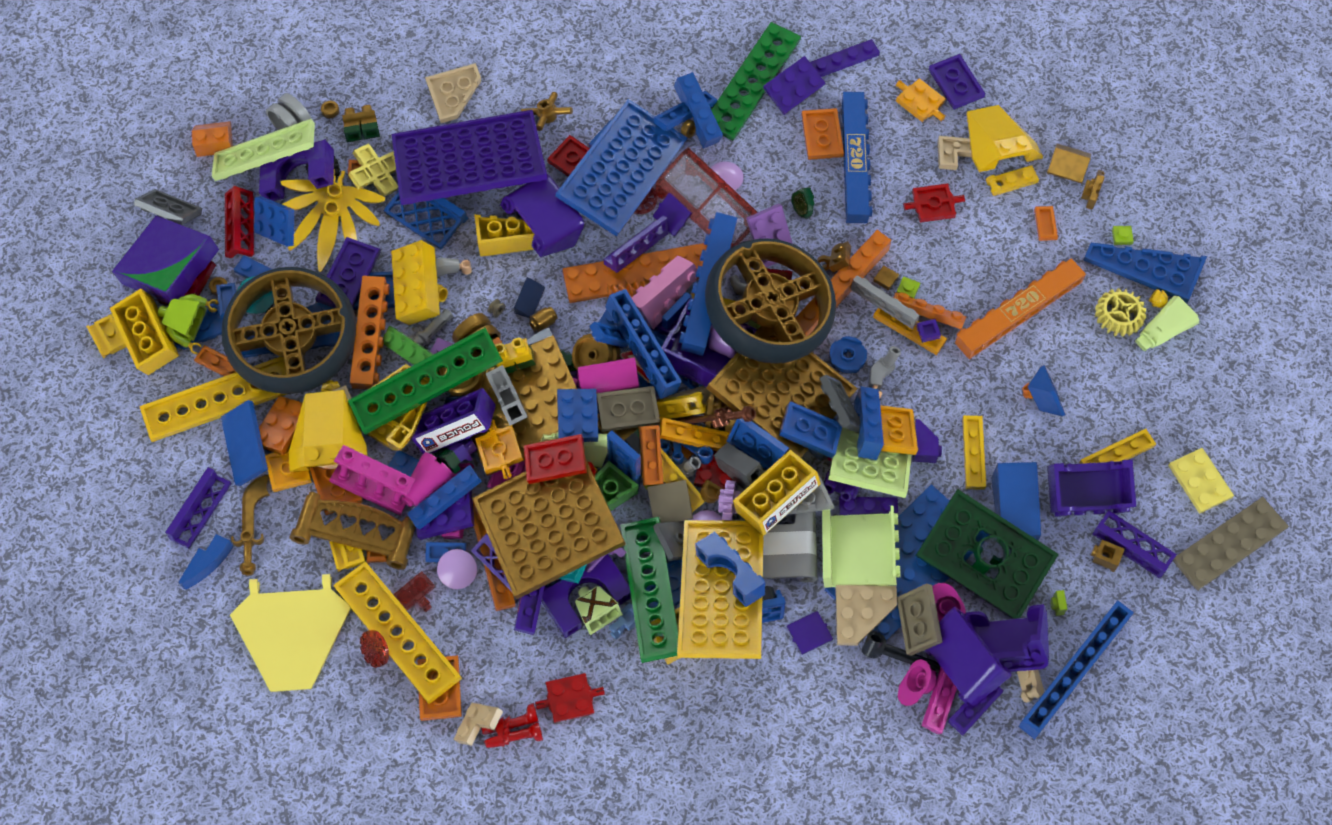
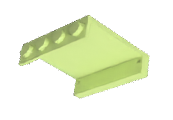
M891 506L889 514L831 516L830 509L822 510L824 588L836 587V585H897L896 577H900V566H896V560H900L899 548H895V542H899V530H895V525H898V513H894V506Z

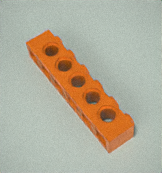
M362 276L350 376L352 389H369L380 380V374L377 373L378 366H381L382 356L379 355L380 348H383L384 338L381 337L382 330H385L386 320L383 317L384 313H387L388 302L385 299L390 291V285L387 284L385 277ZM373 295H379L376 300H371L370 298ZM370 313H377L373 318L368 317ZM369 330L375 331L373 335H366ZM373 348L371 353H364L365 349ZM364 366H371L369 371H362Z

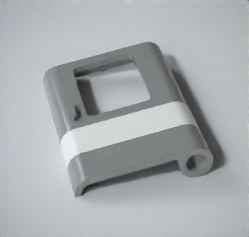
M737 484V491L742 493L744 489ZM815 511L795 514V523L775 525L764 535L763 579L797 578L800 582H814L818 579ZM737 514V521H746Z

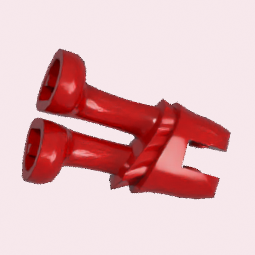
M534 703L527 706L524 715L512 719L510 715L505 719L504 717L500 718L494 730L481 727L483 735L495 732L498 735L484 741L486 748L505 747V745H509V742L525 738L543 741ZM533 724L528 728L510 732L513 728Z

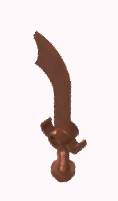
M744 406L742 411L732 412L731 407L716 409L714 414L691 415L673 418L672 420L689 424L711 421L713 427L717 428L728 425L730 423L729 420L743 418L745 422H751L756 417V411L751 406Z

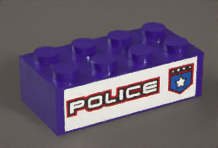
M481 388L422 414L412 440L423 454L425 452L436 453L446 446H452L463 439L467 440L480 432L484 433L490 429L495 403L486 391Z

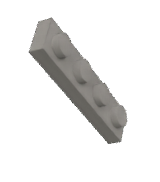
M858 275L853 279L851 286L853 292L912 330L917 325L919 314L915 310L906 307L898 299L892 298L882 289L873 286L867 279L861 278Z

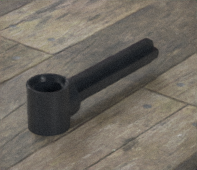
M876 631L869 632L862 647V653L869 658L875 659L883 654L910 665L916 660L922 659L927 661L930 668L936 674L939 673L941 668L939 663L917 654L907 655L906 650L887 644L884 635Z

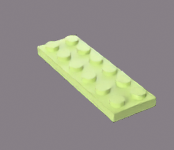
M312 119L214 153L212 178L215 181L226 179L229 176L243 173L246 170L260 167L269 162H275L280 158L314 147L315 123Z

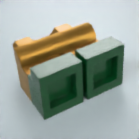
M363 105L361 107L362 112L355 113L352 107L345 108V113L342 117L346 142L363 140L361 126L364 140L380 137L375 111L372 110L371 105Z

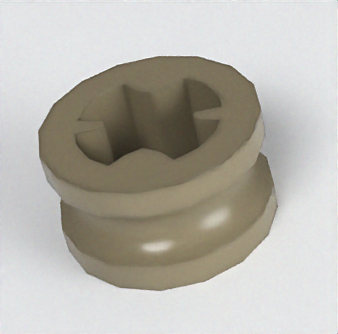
M495 299L489 305L487 312L492 313V316L496 318L504 311L506 306L504 303H500L499 299Z

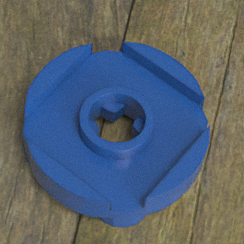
M842 337L831 345L829 352L831 366L843 373H857L866 363L867 349L855 337ZM848 351L851 352L853 357L846 358L843 354H846Z

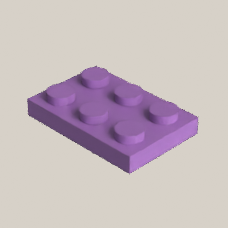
M776 204L746 218L752 240L769 238L792 243L781 204ZM761 260L766 268L776 264L772 261Z

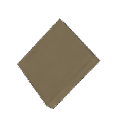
M686 480L647 487L653 518L659 517L660 523L693 519Z

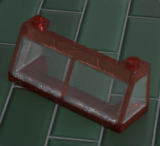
M689 147L686 148L656 181L655 192L657 196L665 199L668 193H672L692 212L690 218L707 234L711 232V229H708L710 218H714L716 212L738 217L730 249L742 242L752 240L746 218L758 212Z

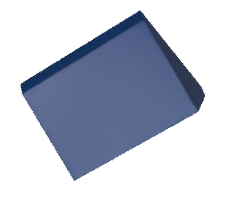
M1043 365L1028 385V389L1040 411L1065 416L1066 414L1057 390L1045 365Z

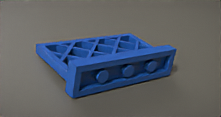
M399 191L383 210L384 213L440 250L446 245L459 226L469 219L464 210L445 198L426 201L427 207L417 209L416 203H413L414 210L404 212V205H401V202L398 201L400 199ZM401 205L402 212L394 214L390 210L393 206ZM438 209L441 217L431 219L430 211ZM428 212V219L418 220V213ZM415 214L416 222H406V215ZM453 219L456 221L452 227L445 228L444 220ZM442 221L443 229L433 230L432 222ZM429 223L430 231L421 232L419 225ZM443 233L444 238L438 243L434 240L433 234Z

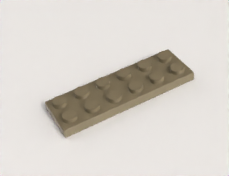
M1261 497L1178 554L1173 562L1196 590L1199 591L1284 532L1289 526L1266 499Z

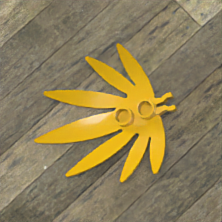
M334 169L333 185L316 189L310 180L295 179L281 181L282 186L293 191L313 192L295 197L282 205L299 210L316 201L318 202L298 226L294 233V246H288V250L292 251L309 236L319 221L321 214H323L317 243V265L320 273L324 270L332 254L338 231L339 217H341L344 238L348 237L357 240L355 226L347 209L348 207H351L355 214L365 222L373 226H380L376 216L355 199L366 203H381L386 200L382 195L361 188L358 190L356 187L343 186L342 180L345 178V171L342 170L337 183Z

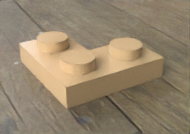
M939 136V169L957 170L958 156L972 157L969 138Z
M471 703L453 740L460 744L472 746L480 728L494 730L503 711L498 707Z

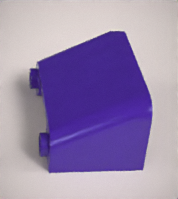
M548 174V180L526 183L506 195L500 204L507 214L517 211L535 234L532 240V248L540 258L574 247L584 229V220L580 213L555 197L559 187Z
M1045 604L1030 606L1027 609V618L989 622L986 614L980 611L966 612V616L970 619L969 622L973 625V629L986 646L1000 660L999 662L1003 668L1006 667L1010 672L1038 670L1046 668L1049 664L1048 617Z
M954 606L939 622L942 643L926 649L925 652L929 656L933 655L960 691L958 694L960 699L965 704L969 702L975 706L1009 679L1012 674L1006 667L1003 668L999 662L1000 660L993 655L976 633L966 614Z

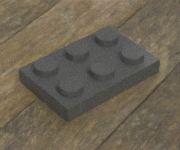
M157 189L147 192L134 200V206L141 208V210L154 213L159 217L166 218L180 225L202 214L201 207Z
M825 374L819 378L822 383L821 389L829 396L831 400L829 404L833 411L837 412L839 424L842 428L859 434L860 418L841 381Z

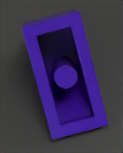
M916 419L915 430L918 451L916 455H913V462L936 463L938 457L942 455V446L939 445V438L920 419Z

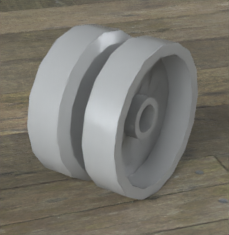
M284 93L278 99V104L273 103L266 109L269 120L277 130L311 119L305 107L288 93Z

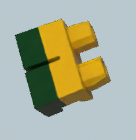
M518 337L505 345L502 343L495 344L503 360L497 364V367L503 365L507 374L518 371L517 366L521 370L536 365L533 349L528 345L526 338L521 339Z

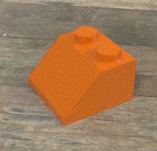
M231 121L194 126L192 129V146L197 157L214 155L218 151L233 147Z

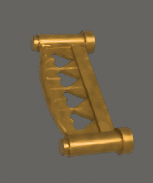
M309 492L305 498L296 527L292 529L289 538L295 543L306 545L312 536L388 556L386 562L388 566L404 570L407 566L408 559L406 557L416 526L410 517H405L404 520L400 521L379 509L364 504L339 500H321L318 493ZM321 511L335 512L337 517L325 526L321 517ZM346 515L348 518H356L357 521L344 531L340 517ZM365 520L368 523H375L376 526L363 536L359 522ZM380 525H385L387 528L392 527L395 529V532L383 541L378 527Z

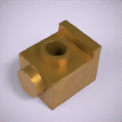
M1102 540L1099 545H1094L1091 556L1094 557L1092 562L1115 572L1125 549Z

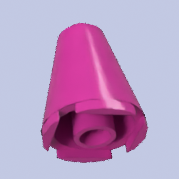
M428 452L421 456L411 475L415 482L407 496L402 495V501L409 507H416L454 477L452 471L443 462L440 464L436 461L437 458Z

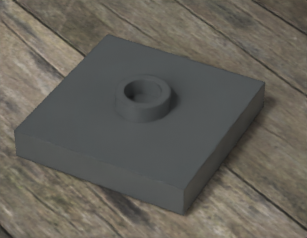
M684 521L655 524L653 528L669 561L682 560Z

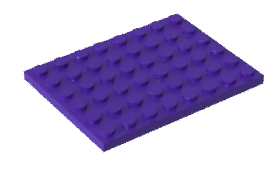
M533 110L391 134L401 205L548 180Z

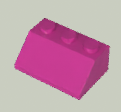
M635 358L577 367L579 389H596V393L639 388Z

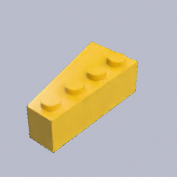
M474 214L480 257L534 250L532 248V240L535 234L524 220L516 219V217L504 219L492 215L488 218Z

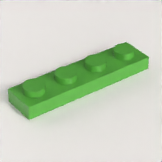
M389 326L384 334V345L413 365L434 355L392 326Z

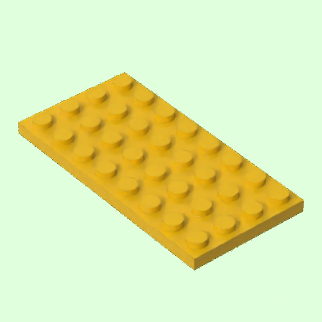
M684 520L678 658L761 659L762 597L745 607L733 595L735 574L724 567L707 568L696 556L695 543L715 531L727 541L728 546L732 550L735 549L739 553L740 558L744 562H748L757 575L763 577L764 536L747 521Z

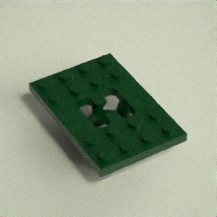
M957 489L915 556L1010 618L1020 619L1059 554ZM979 531L989 535L978 542L976 541ZM994 540L1001 545L1003 557L998 558L993 555L989 561L990 564H987L981 558L983 547L980 545L983 541ZM967 551L974 553L976 562L972 566L964 561ZM989 569H998L994 579L985 575Z

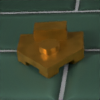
M1098 170L1095 179L1092 178L1091 181L1087 180L1081 199L1088 200L1086 205L1088 209L1092 210L1095 206L1105 178L1104 171Z

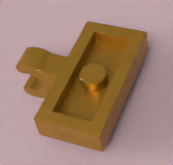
M848 241L843 244L839 243L832 248L831 256H819L817 261L819 263L825 262L826 264L822 266L824 270L827 271L830 268L834 273L849 265L851 245Z

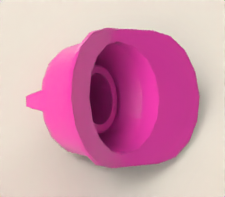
M938 583L932 586L939 622L954 606L966 614L964 603L951 585Z
M922 659L916 660L910 666L898 689V700L901 704L911 706L917 703L923 694H928L935 688L936 672L930 668L927 661Z

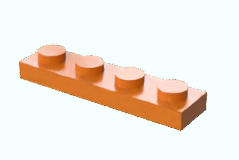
M902 292L895 293L893 297L906 307L915 310L921 316L936 319L938 322L958 329L963 328L966 316H963L958 311H949L941 305L928 304L923 299H914Z

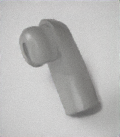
M737 275L731 276L729 280L734 292L738 295H743L747 284L741 283Z

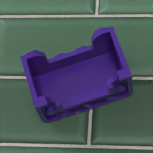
M1133 460L1083 464L1070 463L1065 465L1064 463H1057L1047 466L1050 512L1055 513V517L1072 515L1071 512H1074V516L1086 515V511H1093L1094 515L1106 514L1105 510H1113L1114 514L1130 512V508L1137 507Z

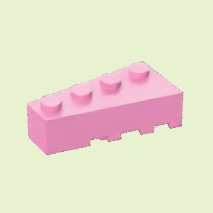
M680 256L675 257L661 269V273L658 276L654 275L649 279L650 283L645 287H639L636 290L637 294L631 297L647 325L653 330L662 321V316L696 281L697 268L694 263Z

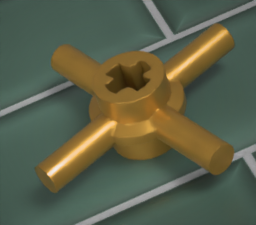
M552 92L549 99L538 102L537 108L521 109V111L533 110V115H537L540 118L536 125L538 131H542L545 123L555 121L557 115L573 113L572 107H556L554 105L558 96L556 92Z

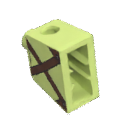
M585 586L579 589L578 595L580 597L575 600V603L590 635L623 615L618 603L600 587L590 590Z

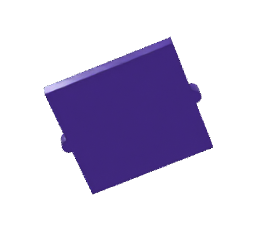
M668 193L663 202L659 203V207L653 214V217L656 220L663 215L667 217L668 232L675 237L681 228L685 227V223L692 215V212L672 193Z
M818 611L786 626L793 638L792 642L796 643L802 655L833 640L827 629V623H824Z

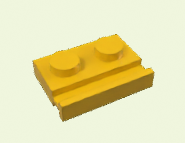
M112 314L94 322L91 326H86L103 359L106 358V355L110 353L112 355L127 347Z
M329 541L338 572L342 569L359 566L365 562L362 549Z

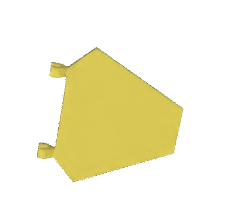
M322 574L323 589L259 594L260 582H258V579H249L250 595L230 614L270 692L312 689L351 610L350 606L331 589L332 577H330V574Z

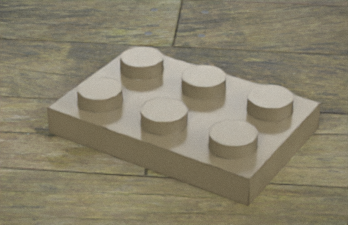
M654 386L596 393L602 432L638 428L642 425H660Z
M924 584L898 596L897 603L906 654L914 655L942 643L932 585Z

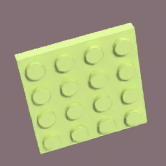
M842 428L836 454L831 460L828 480L906 498L912 455L881 451L877 460L858 457L857 441L859 434Z

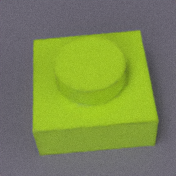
M1113 226L1114 245L1133 244L1131 226Z
M903 276L896 293H906L911 298H915L921 283Z
M1064 590L1056 591L1050 599L1051 609L1055 610L1056 616L1064 615L1067 611Z

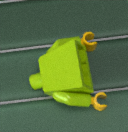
M189 294L179 299H172L168 307L160 306L158 316L163 317L162 324L167 327L166 332L173 341L185 348L189 347L191 353L198 354L192 350V347L197 345L202 348L199 343H191L190 341L195 340L207 308L210 312L214 313L217 309L212 308L210 304L218 305L219 302L216 299L207 301L206 298Z

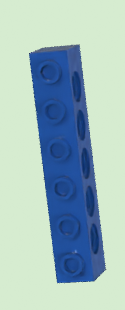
M624 289L609 295L605 307L650 383L654 386L659 398L663 399L677 393L682 381L627 290Z

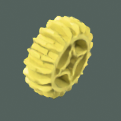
M1120 288L1116 289V291L1111 289L1108 293L1105 292L1099 298L1098 304H1096L1095 317H1098L1097 323H1102L1101 329L1108 328L1107 334L1113 331L1114 336H1117L1118 333L1122 337L1125 334L1130 336L1133 332H1138L1139 328L1144 324L1146 319V308L1143 307L1144 302H1139L1140 296L1134 297V291L1130 294L1127 293V288L1123 292H1121ZM1112 304V310L1108 312L1107 305ZM1134 313V320L1130 321V314Z

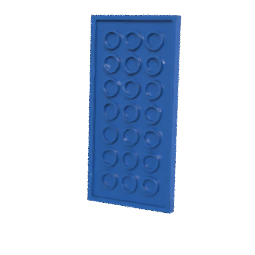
M627 99L556 192L555 197L617 237L688 138L674 128L664 131L653 123L655 117L653 114Z
M932 484L898 516V525H895V530H899V542H895V548H899L900 560H896V566H900V577H896L897 585L891 586H896L897 597L924 584L933 586L938 583H945L949 579V577L915 556L949 502V499ZM979 531L976 541L978 542L989 535ZM967 551L964 561L966 562L974 553ZM835 587L825 588V591L836 601ZM898 603L897 607L873 630L884 635L886 642L901 628Z

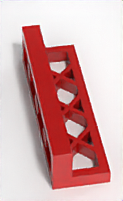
M233 186L225 193V257L233 258L237 254L252 257L254 255L253 192ZM241 194L247 196L246 204L241 199ZM241 209L247 213V219L242 216ZM242 224L248 230L247 235H245L241 230ZM242 240L248 246V250L241 248Z

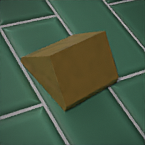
M1057 143L1047 173L1082 184L1091 159V153Z

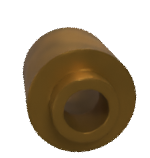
M544 307L530 316L529 325L533 331L537 330L540 332L553 325L558 317L552 307Z

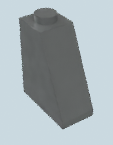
M726 443L714 455L718 467L744 490L764 473L760 462L729 443Z

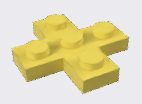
M369 143L354 150L352 154L361 167L350 171L348 176L358 190L371 183L374 184L383 197L398 190L397 183L390 175L396 172L394 151L379 158Z

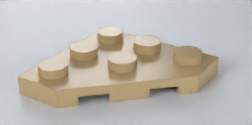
M476 63L425 77L440 123L458 119L481 83V76Z
M836 585L837 645L857 646L869 632L873 631L897 607L896 586Z

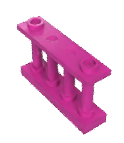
M343 445L334 460L338 466L331 476L330 482L401 516L406 507V504L402 501V495L407 496L415 479Z

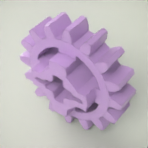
M726 480L725 489L720 490L718 512L723 514L722 520L733 521L734 514H738L733 504V500L741 493L736 491V481Z

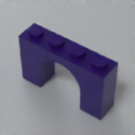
M324 139L314 142V147L308 150H303L291 156L280 158L275 162L261 165L259 194L272 201L284 199L285 187L281 185V181L286 180L288 174L294 168L303 164H308V179L316 189L333 185L334 149Z
M608 554L591 572L588 573L584 570L579 583L559 579L558 583L553 586L548 585L544 587L541 602L564 638L582 629V622L569 603L570 594L577 586L584 583L597 584L619 606L631 599L630 586Z

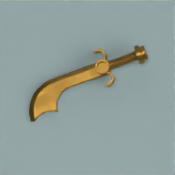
M269 474L256 478L245 489L242 497L241 540L236 542L234 537H231L234 546L240 547L244 544V563L240 564V571L246 576L253 575L256 570V565L252 563V546L254 544L261 545L264 542L263 533L260 539H254V509L259 500L270 496L267 491V483L270 479Z

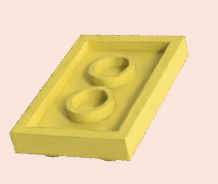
M1203 448L1169 463V468L1199 514L1234 497Z

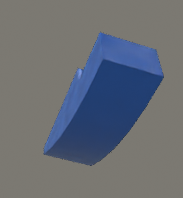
M216 534L206 551L198 548L178 581L181 587L187 590L209 576L232 550L233 545L231 541Z

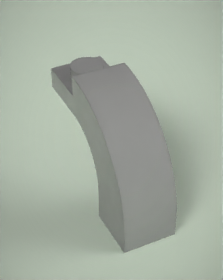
M502 365L485 373L509 425L511 426L527 418V413L504 366Z

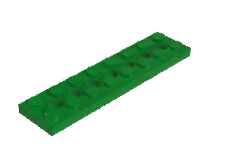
M770 22L717 100V103L711 109L724 137L734 141L766 93L763 86L778 75L800 42V35ZM781 41L782 44L777 46L773 42ZM772 53L774 57L767 58L765 54ZM762 65L766 69L760 71L756 67ZM755 78L757 82L750 83L748 79ZM747 91L749 94L742 96L739 92ZM737 103L740 107L734 109L731 107V104ZM724 116H729L731 120L726 122L723 121L722 118Z
M484 327L353 397L348 402L362 432L366 435L499 364L503 360L487 329ZM477 349L482 350V353H481L480 356H478V357H473V356H472V354H473V352H474L475 350H477ZM458 359H464L463 365L455 366V362ZM441 368H447L445 375H438V371ZM424 377H430L428 384H421V380ZM407 386L413 387L411 393L404 394V389ZM395 395L394 402H386L389 396ZM377 404V411L373 413L369 412V408L372 405Z
M659 517L621 524L622 537L626 543L624 545V550L626 551L625 559L642 663L677 656L678 625L666 553L653 528L655 524L660 523ZM642 536L648 537L647 540L643 542L638 541V539ZM645 552L650 553L646 558L640 557ZM653 569L650 574H643L644 570ZM649 585L656 586L652 591L646 590ZM652 602L658 603L655 608L648 607ZM654 619L661 620L658 625L651 624ZM658 636L664 637L659 643L653 641Z

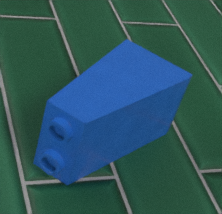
M1037 462L997 463L991 477L995 513L1039 541L1041 537Z

